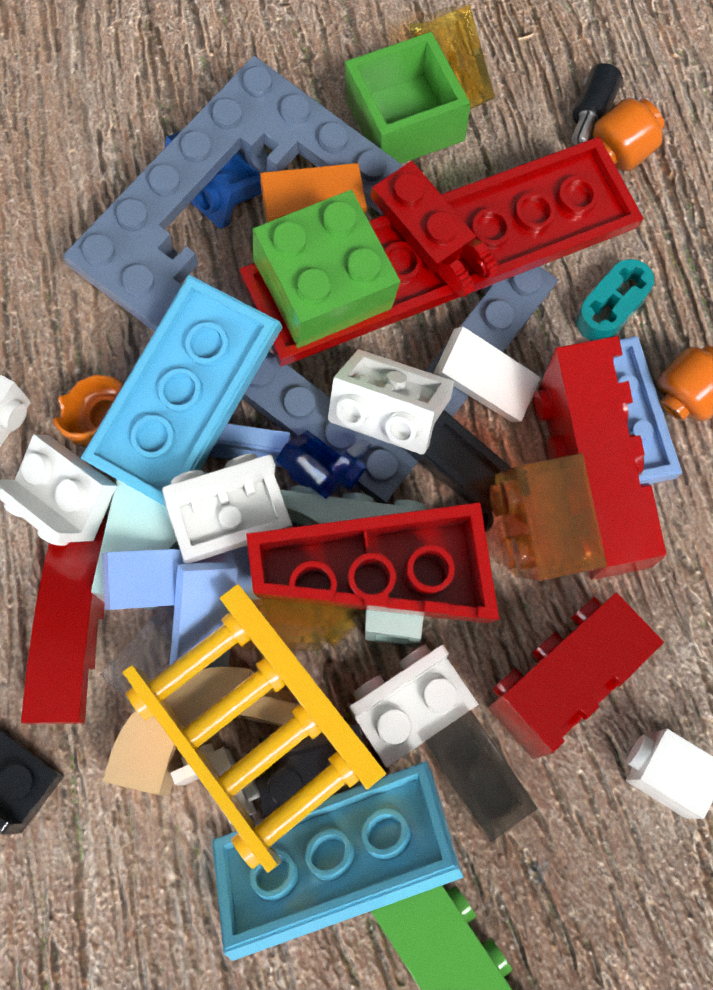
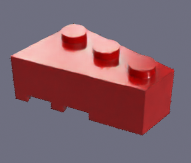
M617 592L603 604L594 596L571 617L578 626L563 639L555 631L532 652L533 656L539 661L524 675L517 668H514L491 689L498 696V699L488 709L532 759L553 754L565 742L562 737L579 721L588 719L600 707L598 704L617 686H621L664 643Z

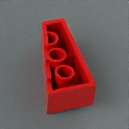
M480 502L246 534L253 593L258 598L481 623H491L499 620Z

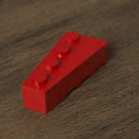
M619 336L555 348L538 391L534 392V406L537 417L540 421L546 420L550 438L547 439L548 457L553 468L559 467L564 486L560 488L562 507L568 517L573 516L578 535L574 537L575 553L579 564L582 567L587 566L591 580L649 569L667 556L652 485L649 483L640 484L638 476L643 472V456H645L641 435L629 434L628 404L633 403L629 381L618 383L613 360L623 355Z

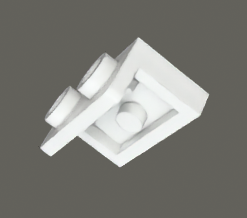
M256 454L241 455L228 461L224 469L204 474L202 470L188 471L174 477L171 480V485L162 488L165 506L184 564H191L246 546L247 533L292 528L288 511L274 475L276 465L272 455L257 458Z

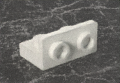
M358 349L333 378L328 420L331 423L415 453L424 454L429 447L434 424L451 399L455 381Z
M33 434L15 480L0 479V500L5 503L4 508L8 512L24 518L38 530L37 534L40 538L54 545L65 546L69 542L94 541L117 485L50 435Z
M443 644L432 652L427 645L419 647L399 662L403 669L402 672L387 682H384L381 675H378L353 692L357 702L349 707V711L356 723L360 724L361 731L385 768L394 764L479 705L447 659L449 653Z

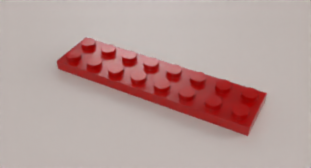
M600 137L441 194L477 236L476 239L484 242L499 263V272L490 279H484L477 274V271L470 266L461 254L456 257L474 281L473 284L475 286L472 292L637 229L644 220ZM383 215L370 220L369 223L401 281L392 309L297 348L255 263L239 268V278L252 307L280 321L283 327L271 347L280 367L447 303L460 296L456 295V292L448 286L437 271L433 273L388 218Z

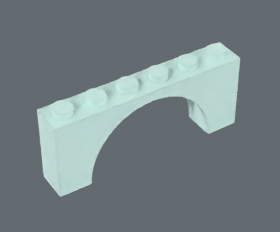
M118 479L116 480L117 488L113 493L91 593L103 602L102 553L179 549L166 507ZM298 485L291 487V491L280 490L291 523L298 526L427 510L423 503L413 500H397L394 505L373 502L374 499L361 493H345L342 498L324 496L320 490L309 486ZM144 607L143 609L156 610L157 607ZM365 610V640L418 648L424 616Z

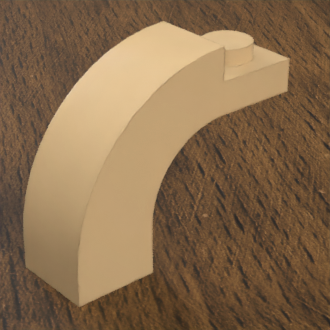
M240 667L206 668L168 696L165 701L183 726L186 727L254 672L251 669ZM272 688L236 718L281 727L294 717L291 711L299 704L292 703L294 696L291 692L281 689L276 693ZM135 710L128 718L114 743L102 782L151 794L170 796L173 785L170 773L177 770L181 753L154 716L145 721Z

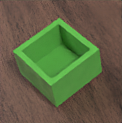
M432 31L345 61L346 102L363 136L402 164L465 141L471 103Z
M352 189L253 228V261L297 348L392 309L401 281Z

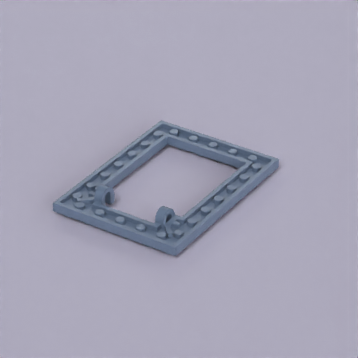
M253 55L66 251L63 257L66 265L155 332L182 287L181 283L199 264L196 253L187 246L179 254L174 250L171 235L165 229L240 148L244 150L248 164L260 173L283 171L298 154L316 167L359 163L366 204L382 216L384 215L370 197L372 187L403 167V165ZM264 144L273 150L269 155L264 150ZM539 266L482 288L486 292L485 296L460 327H465L498 350L504 352L554 288L558 279ZM446 345L426 368V372L434 373ZM270 351L242 397L244 401L282 430L290 432V436L378 503L386 504L419 462L407 449L331 423L328 420L331 398L290 366L280 367L275 355ZM453 387L451 399L444 410L454 417L469 395Z

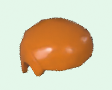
M100 374L79 380L67 394L60 395L61 414L60 418L55 417L52 419L54 426L75 445L87 448L124 383L116 377Z

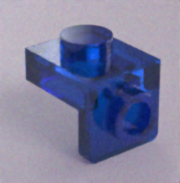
M307 430L286 443L275 461L285 467L296 482L303 486L311 487L327 499L342 486L350 490L357 483L368 467L362 459L371 444L362 438L341 456Z

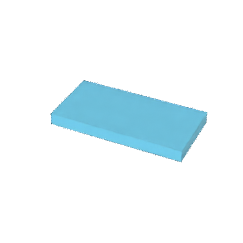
M188 275L80 459L165 506L162 488L171 485V480L182 473L201 470L283 327L280 321Z
M427 761L386 775L368 790L363 785H359L330 796L272 845V848L283 862L269 873L266 872L261 864L251 869L243 860L231 842V838L238 833L237 831L212 840L223 953L232 961L464 878L435 779Z

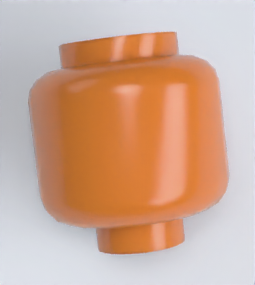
M626 98L616 104L595 123L593 136L594 138H601L616 168L622 171H631L659 148L663 140L662 130L665 127V122L659 110L649 100L640 99L638 101L634 98Z
M706 345L702 349L697 347L686 348L658 377V387L664 396L659 401L660 405L672 417L681 422L686 417L697 421H705L713 416L712 346Z

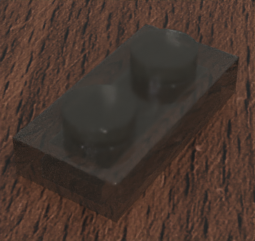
M471 710L424 742L431 756L488 842H492L538 809Z

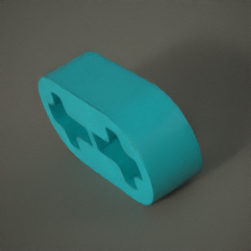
M626 259L617 263L584 300L577 315L576 325L579 332L591 341L616 336L645 302L654 285V274L651 268L646 263L636 259ZM629 279L635 280L637 285L632 286L624 296L618 292L623 282L626 283ZM606 306L612 309L607 320L604 319L597 323L592 319L594 314H600Z

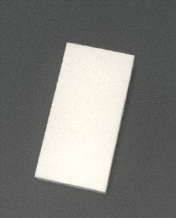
M463 326L453 330L433 373L455 381L454 387L510 422L522 421L541 379L540 376Z

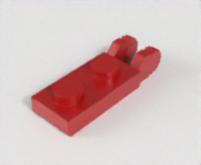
M412 160L372 187L370 195L372 201L433 273L437 271L448 286L456 292V295L465 297L474 290L475 286L471 275L456 258L460 254L477 271V274L484 279H490L499 272V263L496 261L493 253L489 251V248L483 241L476 239L477 236Z

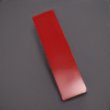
M108 515L104 516L94 541L69 542L65 546L51 543L48 545L35 606L21 715V723L85 724L89 670H95L98 619H104L105 603L91 593Z

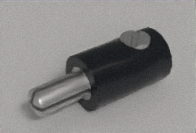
M599 63L594 65L588 77H585L583 81L584 86L572 113L573 120L577 124L571 138L574 145L588 141L595 123L611 110L623 80L622 73L617 67L607 63Z

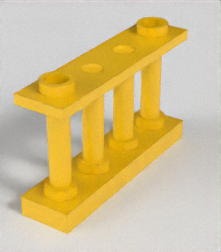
M237 584L220 597L229 613L221 618L224 624L151 681L145 672L133 665L122 673L132 685V688L125 692L132 706L145 721L152 716L156 718L238 833L231 838V842L240 856L251 869L261 864L266 872L269 873L283 862L272 848L276 841L345 784L351 788L360 781L364 788L368 790L383 778L386 772L244 590ZM251 640L264 657L255 664L258 670L184 727L165 699L236 643H239L242 647ZM286 686L300 703L291 711L294 717L220 776L199 746L272 688L277 693ZM320 733H323L337 751L328 758L331 764L256 825L235 795L308 735L314 739Z

